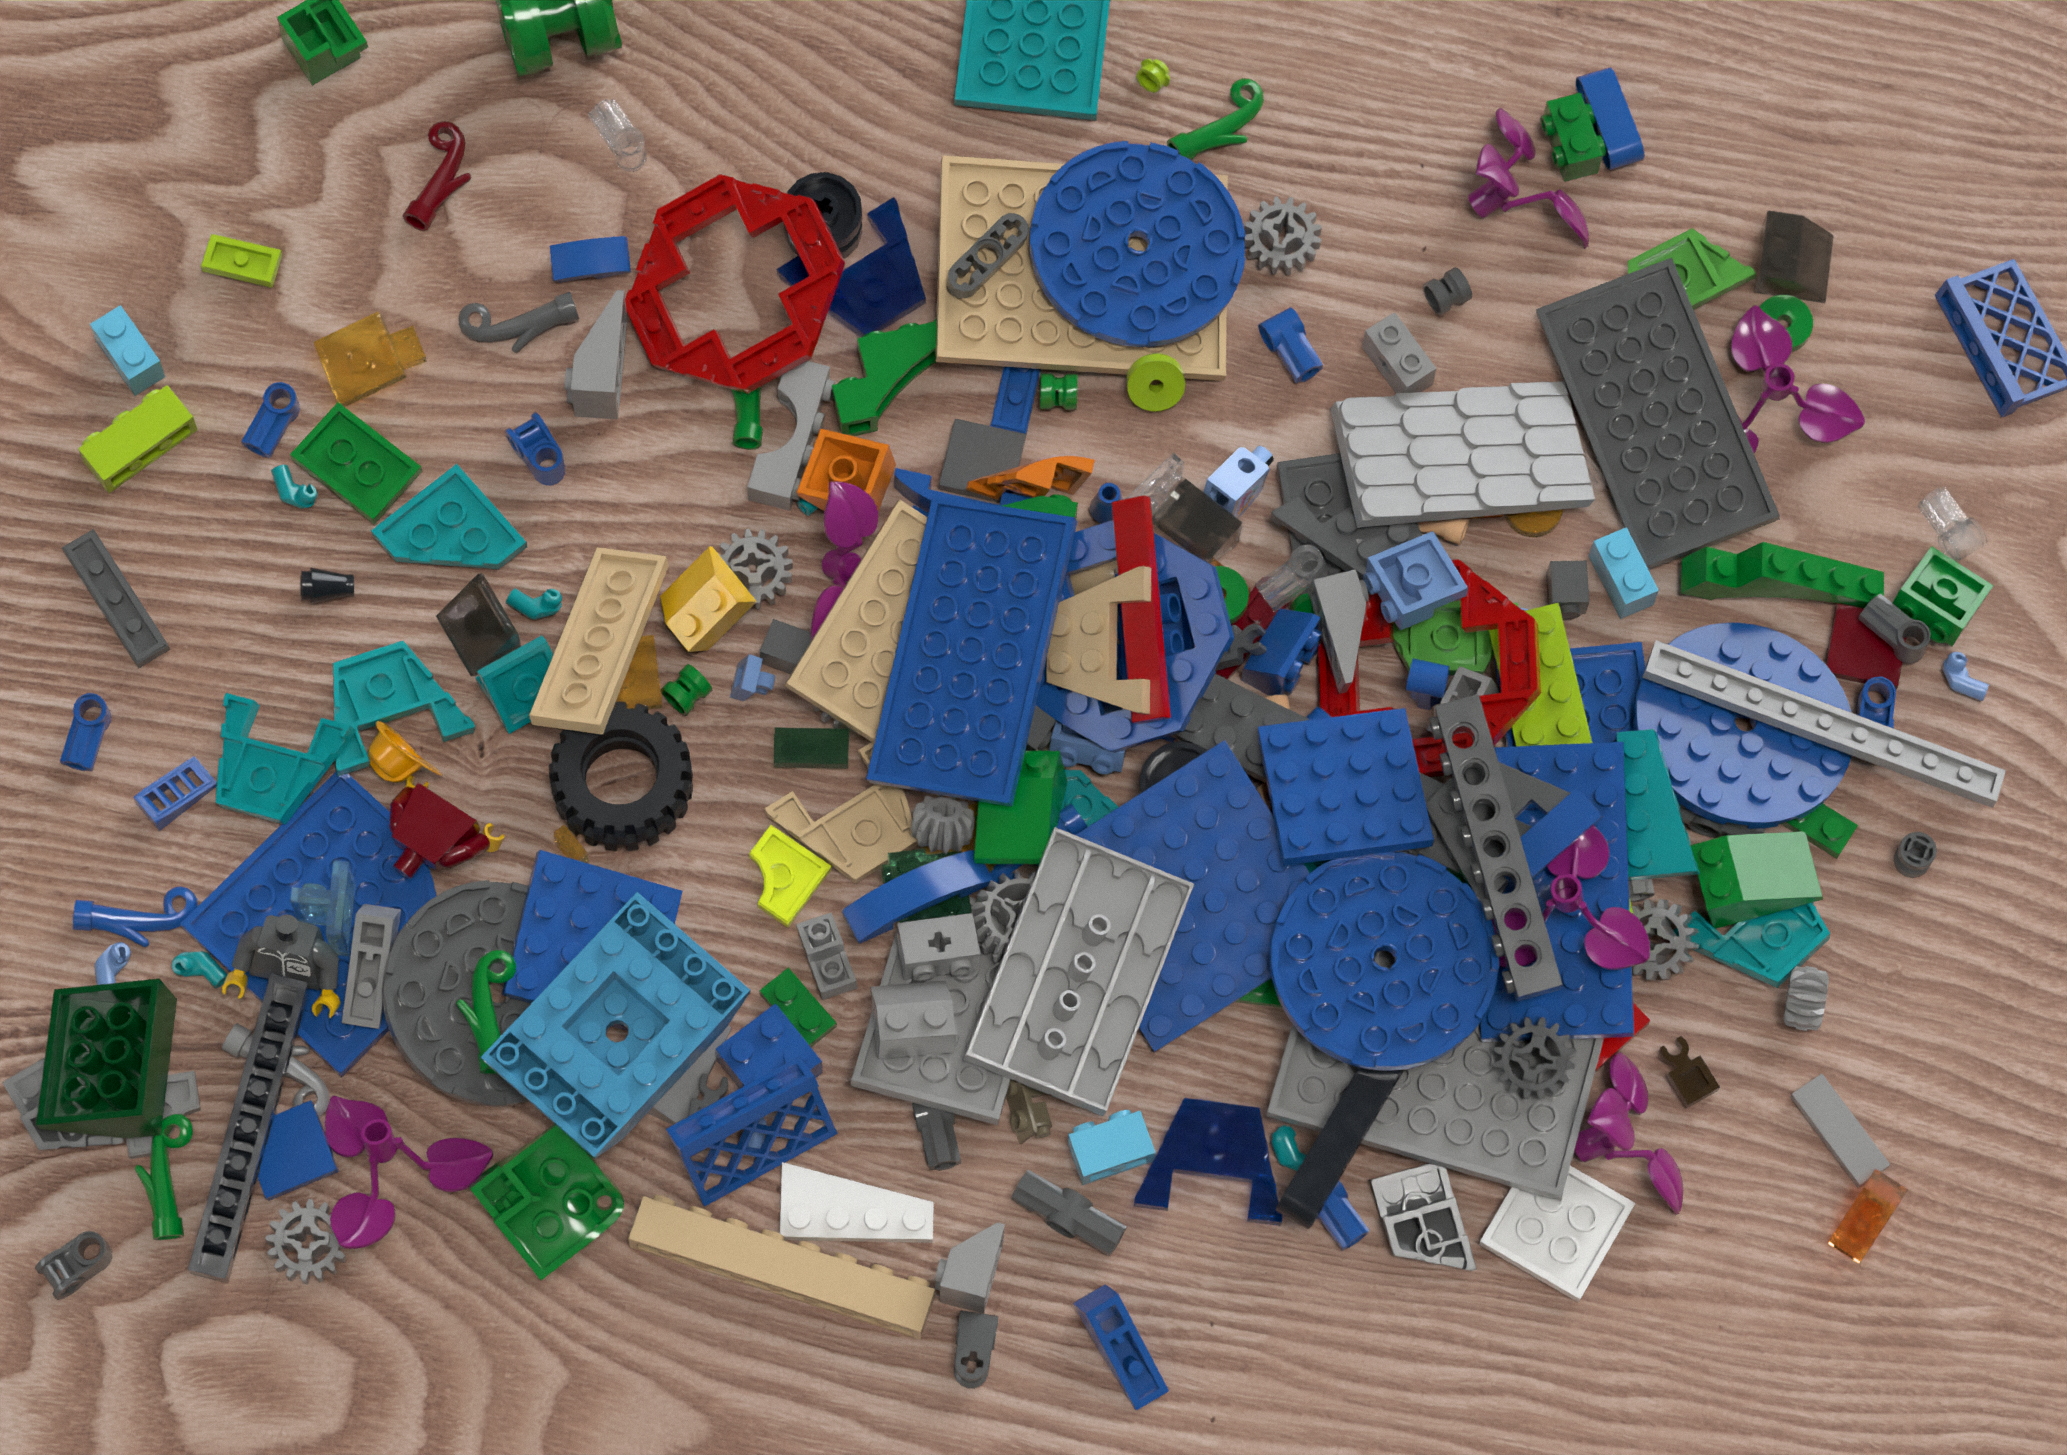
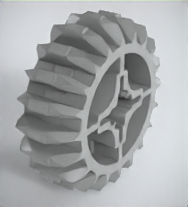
M1019 870L1014 873V879L1012 880L1003 873L999 878V884L991 880L986 887L987 891L980 890L977 894L978 902L972 905L971 913H973L978 943H983L981 951L983 955L994 952L993 961L995 964L1001 961L1014 929L1015 919H1018L1027 892L1035 876L1034 871L1030 873L1028 879L1022 878ZM992 914L998 917L999 922L1006 927L1005 935H1002L994 926L991 919Z

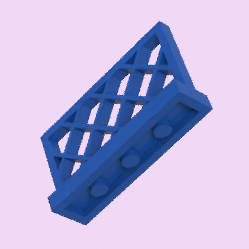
M2015 259L1963 278L1957 275L1945 280L1934 296L2001 418L2013 414L2018 407L2067 389V379L2058 381L2046 376L2050 363L2062 368L2067 377V352ZM2009 272L2015 283L2014 290L2011 291L1996 285L1997 276ZM1975 285L1987 290L1984 301L1981 302L1971 298L1965 287ZM1992 293L2010 300L2007 312L1988 305ZM2015 303L2029 308L2032 314L2030 322L2012 315ZM1985 313L2003 320L2000 333L1987 328L1983 321ZM2009 323L2027 330L2024 342L2005 335ZM2032 333L2046 339L2049 344L2047 352L2029 345ZM2002 344L2020 351L2017 363L2004 359L2000 352ZM2026 354L2044 361L2040 373L2022 366ZM2019 375L2036 381L2035 391L2024 395L2017 382Z
M801 1056L666 1129L704 1207L780 1166L782 1162L785 1163L838 1134L818 1090L817 1080ZM810 1092L809 1099L804 1108L792 1106L795 1099ZM777 1111L771 1126L758 1124L762 1117ZM787 1114L800 1116L794 1130L781 1128ZM810 1118L822 1120L824 1124L822 1128L811 1134L804 1133ZM740 1129L744 1130L738 1144L725 1142L726 1137ZM754 1132L767 1134L760 1149L748 1146ZM777 1136L789 1138L785 1148L778 1152L770 1151ZM706 1148H710L704 1163L691 1160V1156ZM720 1150L733 1152L727 1167L714 1165ZM743 1155L756 1157L753 1165L745 1170L737 1169ZM709 1173L723 1175L718 1185L705 1191L703 1186Z

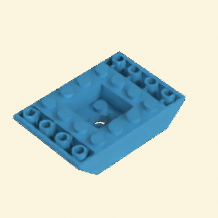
M636 892L481 1056V1059L595 1159L622 1141L727 1028L751 991L641 894ZM614 1024L624 1025L629 1031L628 1036L621 1042H613L606 1036L609 1027Z

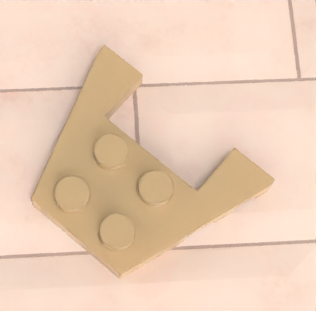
M1145 566L1136 567L1059 602L1047 653L1048 683L1136 713L1150 714V680H1117V604L1151 602V568Z
M872 742L859 749V756L868 769L874 748V743ZM875 784L815 822L811 819L793 791L764 808L765 814L769 819L855 884L918 845L917 839L912 836V817L903 788Z

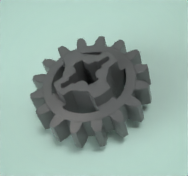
M1525 1017V1027L1522 1028L1515 1022L1511 1023L1513 1034L1511 1036L1506 1033L1499 1035L1505 1042L1504 1047H1494V1052L1501 1054L1502 1060L1494 1062L1493 1065L1496 1068H1504L1505 1071L1499 1077L1500 1082L1510 1079L1513 1083L1509 1091L1513 1093L1521 1087L1524 1089L1523 1095L1526 1099L1530 1096L1531 1091H1537L1539 1098L1544 1099V1089L1550 1088L1555 1094L1558 1093L1559 1090L1556 1082L1560 1080L1568 1083L1570 1079L1564 1074L1565 1069H1575L1576 1065L1567 1061V1056L1576 1053L1575 1048H1566L1564 1045L1569 1040L1570 1035L1565 1034L1559 1037L1557 1031L1560 1025L1558 1023H1555L1550 1029L1545 1027V1017L1540 1018L1538 1025H1533L1530 1017ZM1533 1032L1531 1042L1523 1047L1512 1046L1518 1037ZM1546 1035L1557 1044L1560 1056L1549 1052L1545 1045ZM1533 1047H1537L1540 1049L1541 1056L1553 1062L1538 1063L1536 1068L1529 1067V1060L1516 1053H1531ZM1509 1060L1519 1062L1524 1070L1523 1080L1514 1074ZM1545 1069L1557 1070L1549 1080L1536 1083L1538 1074Z

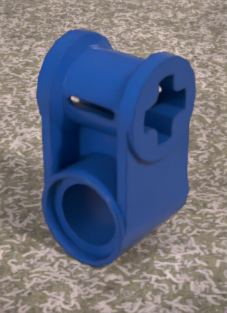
M537 412L531 414V419L517 428L505 430V435L510 445L525 462L539 483L555 485L563 479L566 467L561 448ZM547 459L556 461L551 467L540 466V463Z
M1884 677L1869 679L1859 693L1856 715L1894 729L1893 714L1896 689L1893 683ZM1868 692H1880L1885 698V703L1876 704L1872 702Z

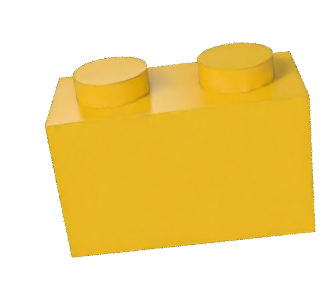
M709 546L660 596L665 623L688 652L708 651L757 602L712 546Z

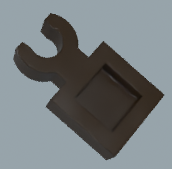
M1680 1036L1675 1041L1680 1054L1671 1055L1665 1046L1660 1047L1658 1053L1663 1063L1674 1068L1673 1071L1668 1073L1667 1079L1687 1109L1717 1092L1720 1086L1701 1055L1692 1060L1689 1058V1045Z

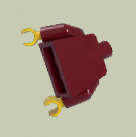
M413 775L407 778L405 788L399 792L390 804L389 829L392 832V839L395 845L404 850L393 865V868L408 879H412L422 863L439 872L444 867L453 868L479 856L485 851L495 852L500 848L505 837L504 834L500 837H492L490 834L493 831L494 825L491 823L486 824L482 834H478L481 829L476 819L428 789L429 783L427 781L424 785L418 782L414 786L415 776Z

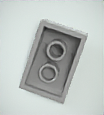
M616 290L574 354L573 368H566L565 390H567V403L573 404L575 417L619 419L628 321L624 290Z

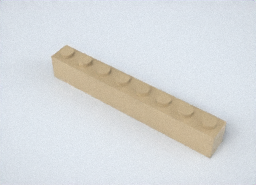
M654 1195L653 1199L643 1196L628 1238L630 1248L921 1340L935 1299V1289L929 1287L930 1283L915 1276H908L907 1280L893 1276V1270L877 1264H872L871 1268L856 1264L857 1259L847 1254L835 1253L833 1257L821 1253L819 1246L809 1242L799 1241L798 1245L783 1241V1235L771 1230L764 1229L761 1234L747 1229L748 1225L737 1219L726 1218L725 1222L711 1218V1212L699 1207L691 1206L689 1210L676 1207V1202L665 1196Z

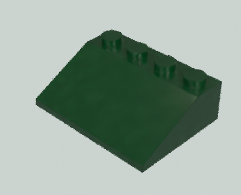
M159 978L54 989L36 1126L39 1129L124 1139L161 1135L177 998Z

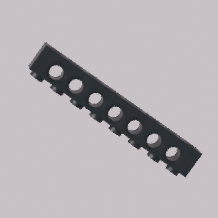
M270 974L188 1267L189 1272L193 1275L224 1283L229 1282L310 989L307 982Z

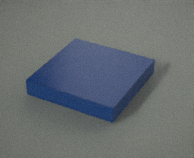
M311 1100L274 1116L258 1174L263 1193L268 1201L339 1172L321 1121Z

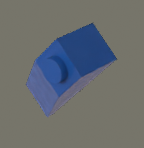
M1104 1284L1073 1303L1090 1337L1136 1411L1169 1392L1117 1292Z

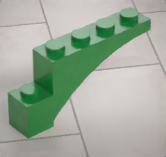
M937 319L920 325L908 323L897 330L884 333L882 331H872L861 338H857V352L864 378L848 377L839 381L838 384L832 385V401L842 434L857 436L878 431L880 417L896 396L913 379L936 363Z
M1761 542L1738 554L1706 546L1682 558L1681 593L1711 601L1717 598L1771 597L1826 601L1865 608L1875 596H1878L1880 593L1884 596V572L1767 542Z

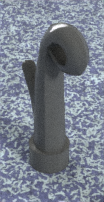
M571 292L555 296V300L494 325H491L489 310L483 304L470 303L460 311L458 321L462 332L469 338L477 341L491 342L520 336L512 347L513 352L517 353L528 342L547 329L560 323L566 324L578 320L579 316ZM472 314H481L482 323L479 328L470 324L469 318Z

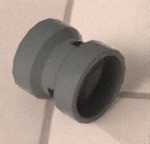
M1457 267L1445 272L1443 278L1439 280L1431 279L1423 284L1425 297L1431 308L1438 315L1450 311L1451 305L1455 303L1463 304L1472 299L1470 285L1464 274Z
M1912 832L1906 835L1894 855V864L1898 872L1909 878H1917L1924 875L1936 857V843L1926 833Z

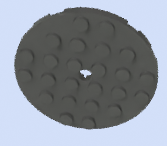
M489 880L470 882L451 888L432 898L406 922L398 933L390 949L384 969L382 996L385 1018L391 1036L404 1059L416 1073L436 1089L453 1098L476 1105L500 1107L529 1102L498 1073H480L477 1056L479 1051L475 1037L466 1018L456 1004L459 999H462L473 1009V974L481 957L493 950H504L512 954L528 886L516 882H490ZM497 962L492 964L490 970L494 973H501L505 970L506 966L503 963ZM503 982V983H495V984L501 985L502 987L504 986V982ZM505 997L502 1003L493 1002L500 1034L502 1035L531 1004Z

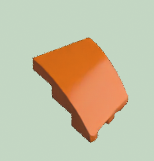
M1059 456L1043 459L968 481L966 490L996 500L1001 497L1006 489L1033 498L1045 496L1051 488L1074 495L1092 474L1095 460L1078 456Z

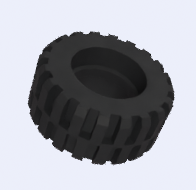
M615 702V708L611 712L603 735L562 730L560 733L561 742L560 744H554L551 752L552 763L549 764V778L557 812L562 820L567 821L568 829L576 836L583 834L585 842L596 846L598 842L605 843L606 850L617 851L618 845H627L628 851L639 850V842L647 840L648 845L651 846L659 842L658 834L664 831L669 835L676 828L675 820L685 816L688 810L687 801L692 799L693 772L687 743L682 741L681 732L675 724L668 725L666 716L658 711L651 715L648 712V706L639 703L635 705V709H628L626 702ZM613 750H635L653 761L657 771L656 782L652 789L639 800L627 804H611L598 799L590 793L586 783L588 769L597 758Z

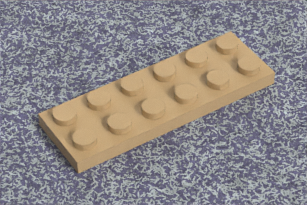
M596 548L529 716L532 725L603 735L669 567L667 556Z

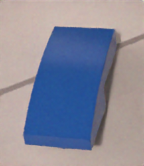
M625 236L594 238L550 245L553 281L563 283L587 277L601 279L631 273L628 240Z

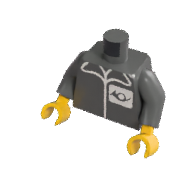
M285 914L280 917L269 915L266 916L263 926H255L241 936L232 962L234 971L227 974L222 986L224 995L229 984H236L241 990L238 999L243 997L248 985V978L245 975L246 971H250V975L269 979L272 973L307 982L311 989L320 990L321 988L322 993L312 1005V1012L315 1016H318L322 1011L323 1004H325L330 1010L329 1018L334 1015L340 1006V998L333 992V989H337L339 957L336 951L324 941L319 927L299 922L292 915Z

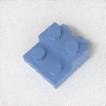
M1433 531L1368 557L1366 572L1363 575L1368 592L1371 595L1378 593L1383 601L1381 603V611L1385 620L1388 623L1395 621L1400 630L1433 617L1434 609L1465 597L1468 592V586Z
M1102 701L1105 714L1124 709ZM1056 720L1049 751H1060L1065 767H1072L1079 763L1092 766L1093 770L1097 773L1110 774L1113 771H1122L1127 749L1116 753L1111 752Z

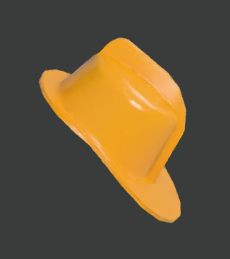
M376 722L379 732L369 746L368 757L370 765L381 778L388 782H401L423 766L437 775H443L437 768L419 756L411 745L393 728L384 722Z

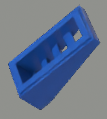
M193 756L144 788L133 798L136 805L154 826L161 831L217 787V782L196 757ZM193 771L203 784L197 787L187 774ZM179 780L190 790L186 795L175 784ZM170 789L178 800L172 803L164 792ZM158 798L166 808L159 811L153 804V801Z

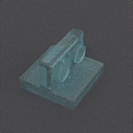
M333 861L330 890H325V887L319 884H304L302 888L292 887L291 905L297 921L315 925H326L325 934L329 945L338 955L348 956L356 883L349 862Z

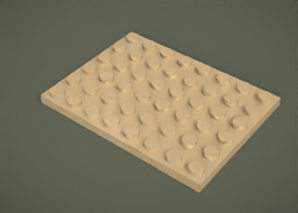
M942 155L940 170L936 362L1127 375L1129 368L1137 359L1148 354L1159 353L1174 358L1181 365L1185 379L1224 381L1226 377L1227 306L1212 323L1186 339L1162 346L1132 347L1110 343L1084 332L1067 320L1049 301L1036 278L1032 266L1029 233L1032 215L1038 198L1051 177L1064 164ZM1215 175L1228 190V176ZM1015 213L1022 216L1029 226V232L1024 245L973 296L958 298L952 295L946 285L947 276L952 265L1003 215ZM1006 228L1005 234L1000 240L1003 246L1005 240L1010 235L1014 234L1017 236L1018 228ZM1135 236L1128 239L1129 248L1131 247L1137 251L1142 250L1143 252L1147 248L1146 241L1141 237ZM982 248L977 252L978 258L984 263L991 264L998 259L996 252L990 248ZM971 266L970 271L964 277L958 275L957 284L961 285L964 282L969 284L971 275L975 271L973 266Z

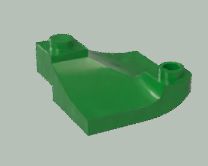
M553 1124L505 1159L499 1160L470 1185V1190L493 1217L494 1223L540 1280H543L617 1221L624 1208L623 1195L612 1179L605 1174L590 1154L556 1124ZM603 1195L609 1196L612 1202L608 1207H601L597 1203L599 1197Z

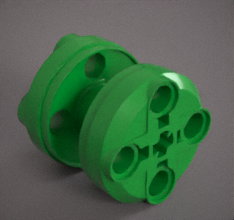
M495 0L504 39L510 50L519 77L541 72L545 68L552 67L553 59L548 37L568 31H577L586 56L594 54L598 56L623 48L612 0Z

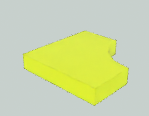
M772 825L769 826L749 853V858L760 868L764 879V889L757 903L758 908L789 928L830 873L832 866Z

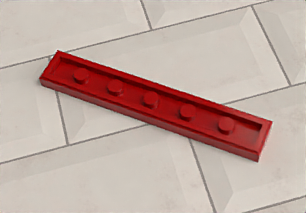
M1142 495L1112 502L1118 576L1140 566L1151 568V602L1121 603L1128 680H1150V714L1131 711L1132 723L1136 724L1171 718L1151 500L1149 496Z

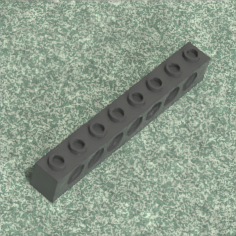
M1477 694L1436 705L1433 712L1435 717L1429 718V723L1434 740L1441 739L1445 753L1439 754L1444 775H1451L1455 789L1449 790L1455 812L1462 811L1465 825L1460 826L1465 848L1472 847L1476 861L1471 862L1470 866L1476 885L1482 883L1486 898L1481 899V905L1486 921L1493 920L1497 934L1491 935L1497 958L1503 956L1507 971L1501 972L1507 994L1514 993L1516 1002L1561 990L1563 984L1480 696ZM1458 732H1466L1472 737L1473 744L1469 748L1461 749L1454 745L1452 737ZM1468 768H1477L1482 772L1484 780L1477 785H1471L1463 779L1462 773ZM1478 804H1487L1493 809L1494 816L1488 821H1480L1474 816L1473 808ZM1489 840H1497L1502 843L1505 852L1499 857H1490L1484 852L1483 845ZM1500 876H1507L1513 880L1515 889L1508 894L1499 893L1494 887V880ZM1511 912L1519 913L1525 919V926L1520 930H1511L1505 925L1504 917ZM1520 949H1529L1534 953L1536 962L1530 967L1520 966L1515 960V953Z

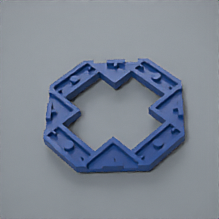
M1113 520L1075 532L1059 602L1075 596L1070 575L1117 560ZM1155 533L1154 543L1158 585L1178 579L1195 648L1165 657L1167 682L1170 692L1171 718L1136 724L1132 723L1131 711L1127 709L1105 714L1101 700L1048 683L1047 658L1036 701V706L1052 718L1114 753L1183 732L1191 719L1190 714L1198 699L1203 697L1216 673L1215 668L1222 655L1228 651L1234 640L1216 567Z

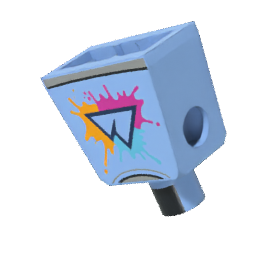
M1257 446L1251 453L1246 448L1239 447L1207 479L1197 513L1223 533H1226L1263 490L1270 470L1269 466L1274 461L1270 451L1262 446Z

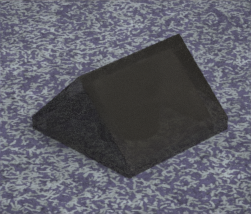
M1186 478L1152 516L1153 524L1188 552L1208 563L1213 562L1237 546L1243 524L1242 521Z
M483 573L477 574L436 615L470 676L478 675V670L521 647L518 632Z

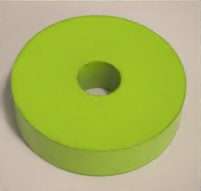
M1159 353L1145 355L1137 359L1128 370L1126 384L1129 397L1134 404L1144 410L1163 411L1178 403L1184 394L1185 377L1183 369L1174 358ZM1153 380H1160V381H1162V382H1161L1160 384H1158V385H1151V384H1150Z

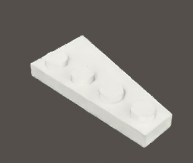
M782 1162L780 1234L784 1236V1240L933 1243L934 1202Z

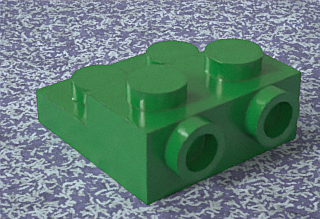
M1931 546L1892 603L1909 618L1925 623L1930 630V638L1934 642H1946L1953 646L1994 585Z

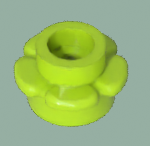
M1144 59L1141 62L1142 67H1140L1136 76L1143 88L1150 92H1158L1163 86L1167 87L1169 85V69L1165 63L1157 59Z

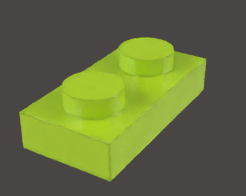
M211 234L201 268L206 273L273 288L282 259V252L279 249Z

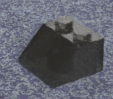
M1768 210L1761 227L1754 293L1772 296L1791 295L1800 300L1825 303L1834 235L1804 215Z

